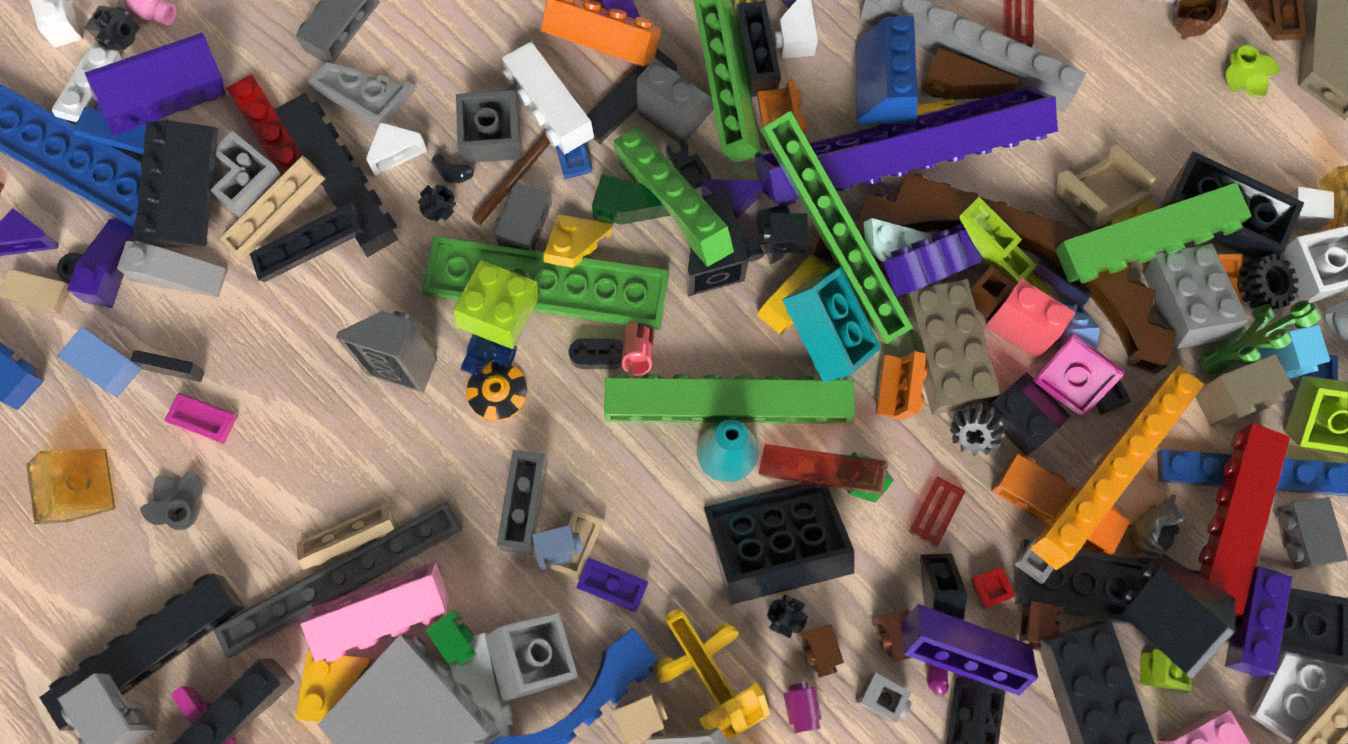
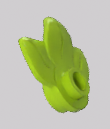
M1244 45L1237 47L1230 54L1229 61L1231 65L1225 72V80L1227 86L1233 92L1243 88L1250 95L1264 97L1268 91L1267 77L1278 74L1280 68L1270 56L1260 55L1255 47Z

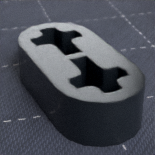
M577 339L569 347V358L573 366L579 369H617L622 366L623 342L617 339ZM580 348H586L587 353H596V355H586L585 360H579V356L574 354L579 353ZM610 348H616L617 353H621V355H616V360H610L609 355H600V353H610Z

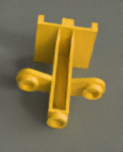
M675 609L666 615L665 621L686 655L676 660L668 657L659 662L656 666V676L660 683H666L693 668L695 669L717 706L716 709L699 719L703 729L719 728L727 740L730 741L770 715L765 695L757 683L735 695L712 659L714 654L737 638L739 633L735 626H730L728 622L718 625L712 631L713 637L703 644L681 609Z

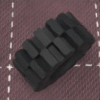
M1270 254L1249 260V262L1243 264L1245 268H1241L1239 274L1243 275V277L1238 278V283H1242L1243 287L1238 289L1240 293H1245L1242 299L1244 302L1250 301L1248 305L1250 308H1258L1265 304L1270 305L1272 309L1282 308L1290 305V302L1296 298L1293 294L1298 293V288L1294 287V284L1298 283V278H1293L1292 276L1296 271L1294 268H1288L1291 263L1288 260L1283 261V256ZM1266 277L1269 280L1270 289L1267 286Z

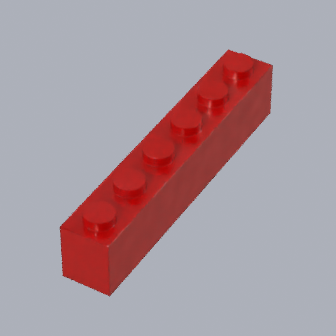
M1251 423L1242 430H1238L1233 436L1231 447L1234 448L1232 458L1227 461L1223 470V475L1226 476L1225 483L1219 489L1215 498V504L1218 505L1217 511L1207 526V533L1210 536L1207 545L1202 548L1198 559L1199 563H1202L1199 576L1236 598L1235 617L1243 615L1290 440V436L1256 423Z

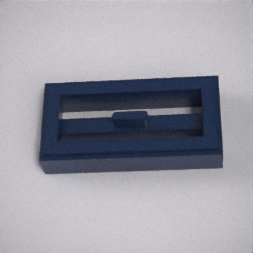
M1044 258L1041 259L1033 270L1034 274L1078 304V306L1083 307L1090 299L1091 292L1075 281L1069 283L1066 274Z

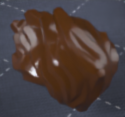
M1178 0L1173 12L1172 25L1181 34V39L1201 36L1221 20L1227 10L1228 2L1227 0Z

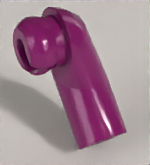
M928 664L926 682L934 694L941 696L948 692V670Z

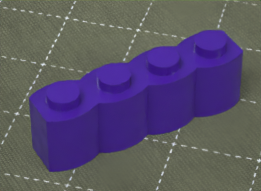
M963 223L951 227L952 233H949L947 229L931 235V242L929 238H924L911 243V250H909L908 246L890 252L892 258L883 261L895 296L913 292L984 261Z

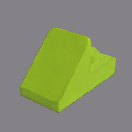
M1153 649V653L1143 652L1141 654L1140 684L1192 693V678L1179 669L1159 649Z

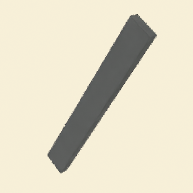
M447 501L387 533L384 537L374 540L213 628L225 657L231 658L304 618L311 607L350 593L462 531Z

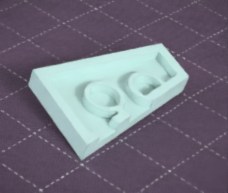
M874 218L863 222L865 243L871 254L881 261L892 258L890 252L908 246L909 250H911V243L924 238H929V241H932V234ZM941 280L927 285V287L942 284Z

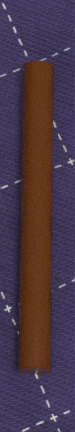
M545 132L473 215L472 220L476 224L481 226L504 199L507 192L514 187L515 183L522 178L551 144Z

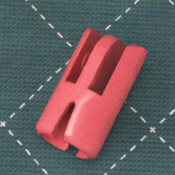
M630 321L625 328L621 360L622 367L628 372L629 365L631 364L632 375H643L650 371L652 367L655 331L649 332L650 329L645 325H641L637 329L638 322Z

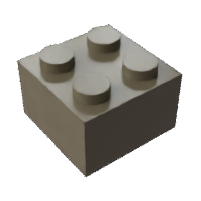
M1275 354L1217 377L1204 385L1195 398L1210 426L1221 421L1226 426L1242 419L1244 416L1257 414L1285 400L1282 394L1294 389Z

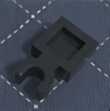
M683 139L679 140V147L682 150L680 153H674L670 146L666 147L668 160L676 163L673 166L694 189L703 185V179H712V175L697 153L692 156L688 155V145Z

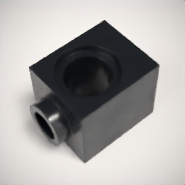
M770 213L768 224H763L762 234L763 242H768V253H805L808 243L807 213Z

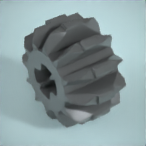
M980 402L977 404L976 409L967 404L964 406L963 411L958 410L954 414V421L951 422L950 432L953 433V443L961 444V452L970 449L972 450L973 457L978 454V451L987 456L991 452V448L997 449L1000 446L1005 429L1002 426V416H994V407L984 410Z

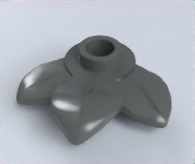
M192 471L185 474L180 482L171 478L157 476L153 487L154 501L140 508L143 517L151 524H167L175 530L190 528L198 517L196 504L202 496L200 479ZM182 510H186L187 514L185 518L179 520V512Z

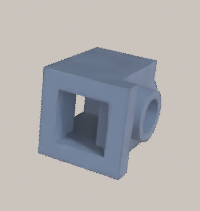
M570 525L532 534L538 566L541 570L548 569L547 562L552 561L554 566L569 563L572 561L571 556L578 555V552L583 551L579 532L573 533Z

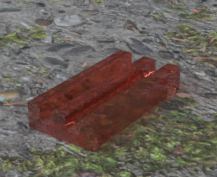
M1004 0L1003 35L1021 44H1026L1028 47H1032L1034 43V0H1025L1026 36H1022V0H1014V35H1012V0Z
M937 476L908 532L918 535L920 539L927 540L931 545L937 547L965 490ZM939 486L944 487L924 529L919 528ZM951 491L955 493V496L934 536L930 534V531Z

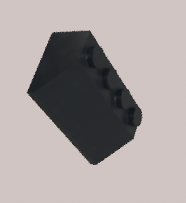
M171 120L146 123L134 241L162 248L206 246L218 128Z
M1192 151L1167 190L1160 208L1237 183L1252 216L1241 223L1243 228L1227 235H1224L1223 231L1213 234L1214 238L1212 239L1253 259L1270 254L1281 255L1286 249L1305 202Z

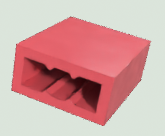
M1021 278L1000 303L986 324V327L1038 359L1061 336L1076 312Z

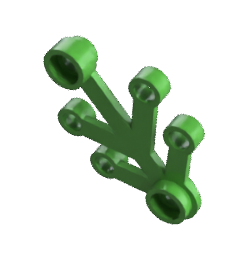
M1303 300L1295 303L1290 308L1291 314L1265 327L1275 317V313L1268 304L1259 306L1252 312L1255 321L1247 331L1243 327L1234 339L1223 340L1217 347L1205 350L1201 354L1198 365L1201 370L1206 371L1208 374H1217L1233 363L1252 364L1261 356L1258 348L1273 347L1274 349H1280L1292 341V338L1284 328L1292 324L1299 329L1310 327L1320 320L1321 314L1315 304Z

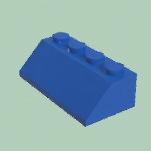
M914 16L885 17L857 41V125L917 123L918 96Z

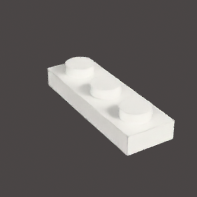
M90 45L52 108L55 117L77 122L85 106L89 108L94 107L96 103L85 72L122 60L118 51Z

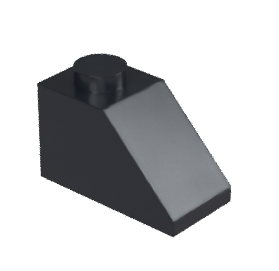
M952 553L921 554L920 565L924 606L964 620L967 592Z

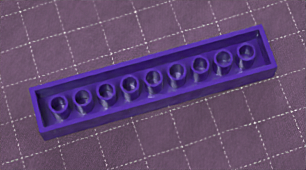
M1027 87L917 115V123L882 124L810 142L809 144L835 190L845 191L851 189L853 184L860 182L865 184L876 183L881 180V177L888 175L903 176L908 174L909 170L915 168H934L938 162L946 160L948 162L961 161L965 155L973 153L976 155L988 154L992 152V148L1000 146L1004 148L1015 147L1023 140H1043L1047 138V134L1058 132L1056 97ZM773 152L755 156L759 180H762L761 191L775 204L780 206L795 203L798 196Z

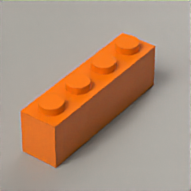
M547 0L541 31L644 67L655 59L662 28L654 26L653 21L646 18L637 17L633 19L627 17V13L620 9L607 10L601 8L599 2L584 0V2L580 0Z
M1017 453L1007 462L992 492L1048 525L1076 488L1066 483V479L1062 475L1053 471L1048 472L1039 467L1038 462L1032 457ZM1112 506L1083 547L1092 552L1113 554L1131 521L1122 516L1123 513L1118 508Z

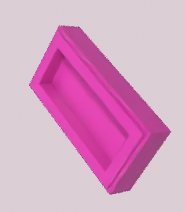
M178 392L164 421L224 444L238 416Z

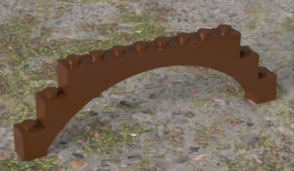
M919 173L904 175L895 202L890 201L881 194L873 195L867 193L857 222L854 223L864 241L863 222L871 218L921 232H941L947 229L949 232H952L951 227L962 223L959 216L980 197L1022 239L1017 244L1019 248L1041 259L1044 258L1064 274L1065 272L1056 249L1063 241L1092 232L1069 227L1068 224L1062 221H1051L1042 218L1039 214L1032 211H1021L1011 207L1006 202H995L983 198L982 195L976 192H965L956 189L949 183H938L929 180ZM820 237L814 255L836 264ZM1131 262L1127 263V268L1110 274L1108 270L1098 273V278L1086 283L1076 280L1075 282L1092 293L1090 298L1105 314L1118 334L1129 357L1127 365L1153 374L1159 373L1168 366L1177 333L1167 330L1162 324L1147 323L1156 290L1150 289L1138 281H1127Z

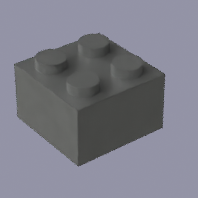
M515 90L456 94L457 145L463 163L521 159L519 107Z

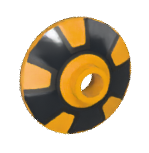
M502 361L489 362L477 368L469 378L466 387L467 400L472 410L480 417L491 421L506 420L517 414L524 406L528 394L527 382L521 371L514 365ZM498 383L501 385V389L498 392L490 391V387L493 384Z

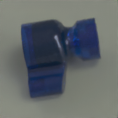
M473 334L468 344L461 370L475 376H480L492 360H495L498 365L509 369L515 358L517 346L511 349Z

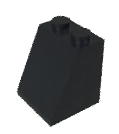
M711 194L703 199L728 226L734 252L707 267L691 248L686 289L688 297L745 281L749 258L727 194L719 196Z
M1162 553L1155 562L1152 560L1147 562L1140 573L1141 580L1136 585L1131 583L1122 594L1121 600L1124 601L1122 616L1179 669L1193 679L1235 632L1236 598Z

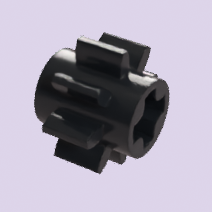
M436 184L432 188L427 185L420 193L421 198L417 202L420 204V212L427 219L437 222L442 218L446 221L454 213L452 208L456 205V202H454L455 198L447 187Z
M784 594L783 599L773 601L769 606L767 614L768 619L772 622L769 629L787 638H791L792 633L802 632L808 618L802 610L805 607V603Z

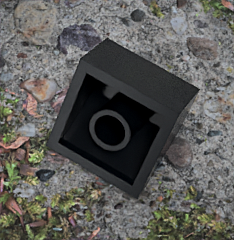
M1028 372L1015 381L985 409L988 410L994 407V416H1002V426L1005 429L1007 438L1027 456L1039 448L1070 417L1043 388L1033 382V377Z

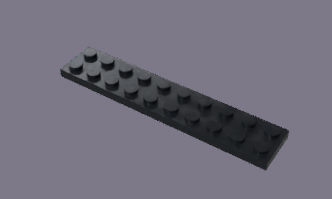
M1024 539L1021 541L1020 555L1030 540ZM1080 549L1068 563L1058 570L1053 569L1042 584L1018 568L1015 604L1026 606L1030 601L1064 607V613L1133 626L1122 616L1124 601L1121 600V597L1131 583L1136 585L1141 580L1140 573L1147 564V561ZM1191 570L1199 575V571ZM1290 588L1279 653L1338 665H1347L1348 598ZM1245 609L1243 615L1235 617L1234 633L1240 629L1243 623Z

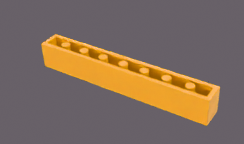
M1180 365L1166 375L1030 549L1055 570H1058L1072 560L1205 384Z

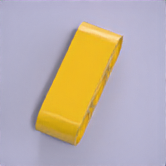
M814 254L810 255L759 310L757 317L777 334L782 335L793 324L783 299L812 277L832 269Z

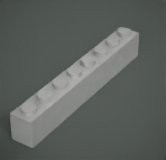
M865 0L860 19L874 26L885 17L914 16L915 45L935 54L938 48L1015 76L1019 78V81L1014 90L1030 87L1055 96L1056 109L1065 112L1075 97L1086 74L1077 68L927 0Z

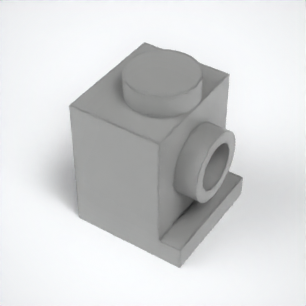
M874 672L870 673L856 703L892 723H897L899 718L903 720L910 710L912 702L908 699L911 691ZM882 693H886L890 698L887 706H883L879 701Z

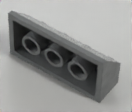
M381 311L337 333L336 339L366 375L424 393L437 359L410 315L400 311H394L393 314Z

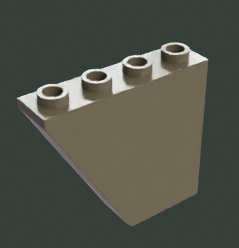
M1304 0L1307 34L1301 39L1298 86L1346 120L1348 118V0Z

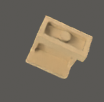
M1115 144L1110 148L1107 159L1075 176L1070 170L1059 174L1055 194L1090 228L1095 230L1150 199L1156 179L1148 169H1145L1133 159L1129 152L1124 151L1118 144Z

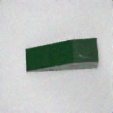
M601 174L592 203L593 218H597L599 222L623 225L671 216L660 200L645 185Z

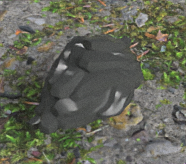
M1172 494L1169 499L1166 498L1158 506L1150 505L1148 510L1143 515H1140L1133 525H1128L1130 539L1138 552L1137 556L1140 560L1146 559L1155 562L1162 553L1165 554L1173 545L1175 535L1179 533L1180 528L1178 524L1188 520L1185 515L1179 512L1175 504L1176 495Z

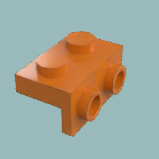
M787 80L786 88L757 92L762 127L791 111L803 133L807 131L805 115H800L799 107L802 105L801 92L799 89L795 90L794 80ZM765 140L766 148H770Z
M914 351L903 358L890 355L882 357L875 408L876 414L905 420L919 413L924 403V395L921 394L922 385L928 371V367L925 365V353Z

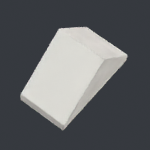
M380 123L366 160L374 175L377 176L427 152L420 133Z

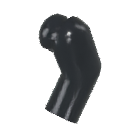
M442 153L435 155L431 159L432 165L447 183H463L473 177V168L468 164H450Z

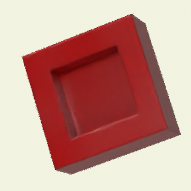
M1003 567L970 579L983 610L1016 597Z

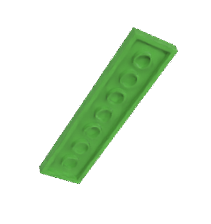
M433 236L421 290L423 296L458 301L480 260L537 281L538 301L532 312L627 325L630 321H637L638 327L645 325L649 329L661 330L669 270L582 258V261L572 268L545 263L544 252Z

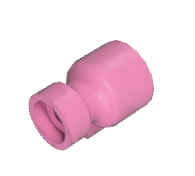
M126 0L125 3L126 11L131 15L143 20L155 18L158 23L166 26L171 25L176 16V6L167 1Z

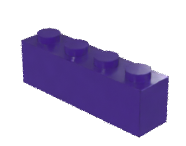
M917 604L901 622L903 652L906 656L1016 695H1021L1039 678L1033 647L1030 644Z

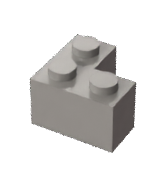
M231 131L216 146L215 158L228 173L211 191L223 206L240 218L282 175L273 163L235 132Z
M94 673L58 698L63 707L61 714L64 720L69 725L74 726L80 736L78 739L79 744H138L156 731L141 703L126 702L109 674Z

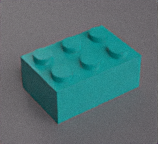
M842 266L812 277L783 299L787 313L792 318L800 334V339L806 346L823 383L855 373L881 349Z

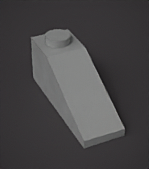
M126 241L117 267L132 282L218 298L227 273V269L161 247Z

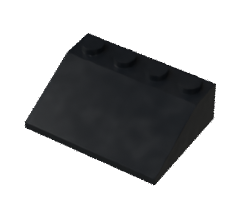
M824 477L704 507L717 562L730 605L854 574L855 551Z

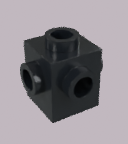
M98 6L84 27L98 44L109 50L112 48L126 50L135 41V34L140 28L132 20V15L118 6L116 8Z

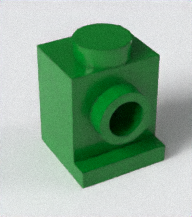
M452 610L425 631L448 664L455 665L458 663L462 666L473 659L477 653L471 643L475 639L473 633L464 622L460 625L458 624L462 616L455 610Z

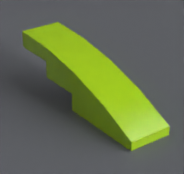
M978 197L959 218L987 265L994 267L1015 285L1022 278L1049 295L1052 291L1032 272L1037 265L1017 246L1022 239Z

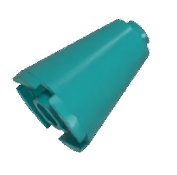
M726 420L711 425L702 433L697 444V457L701 468L708 476L717 481L737 482L745 478L754 469L758 460L759 449L756 438L746 426L737 420Z

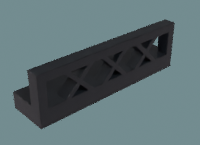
M956 678L946 744H999L1006 691L979 681ZM990 693H993L991 708L989 709V695ZM987 729V741L984 742V732Z

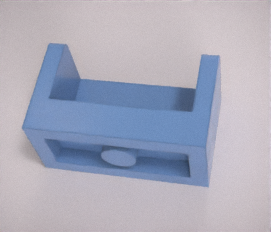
M83 327L79 329L57 355L71 367L117 398L141 370L140 367Z

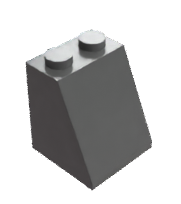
M656 58L637 78L638 114L678 143L681 139L686 142L714 110L711 97Z

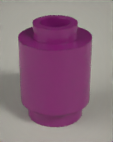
M808 682L788 685L790 692L783 693L789 725H793L794 733L820 729L819 720H822L816 687L809 688Z

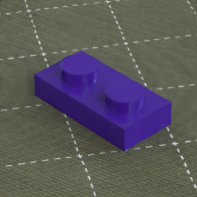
M588 558L576 588L637 613L649 582Z

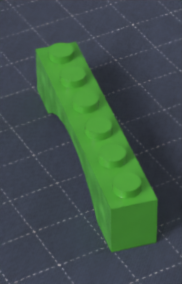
M639 127L613 140L621 167L633 181L644 184L660 200L680 228L692 250L707 267L734 252L728 226Z

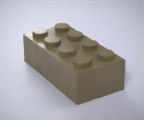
M968 279L923 287L907 293L902 301L904 313L913 327L909 332L914 350L926 354L925 365H927L928 371L923 384L931 414L936 415L962 410L967 404L972 407H977V404L980 402L982 405L991 404L1000 395V391Z

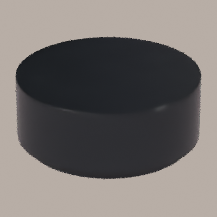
M79 253L66 254L57 264L58 275L68 283H70L77 261L82 256Z

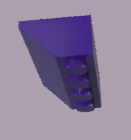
M203 33L85 72L96 106L112 135L131 131L135 127L147 122L159 121L165 116L179 111H186L193 106L207 101H214L220 96L226 95L222 76Z

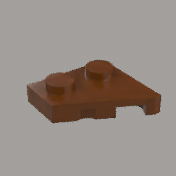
M1244 0L1273 41L1300 40L1307 34L1303 0Z

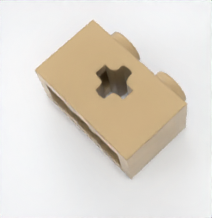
M652 695L613 711L625 744L663 729L662 721L668 719L661 700L659 699L654 702Z

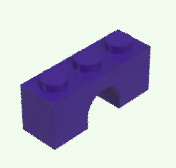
M1261 566L1255 567L1245 605L1244 620L1240 629L1230 636L1225 667L1255 677L1276 674L1292 576Z

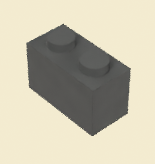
M516 182L512 192L508 191L503 204L505 210L502 217H497L493 227V234H495L498 246L534 251L552 206L550 193Z
M1330 497L1292 502L1277 508L1279 512L1278 522L1281 529L1284 530L1288 544L1287 554L1293 562L1295 570L1330 565L1348 560Z

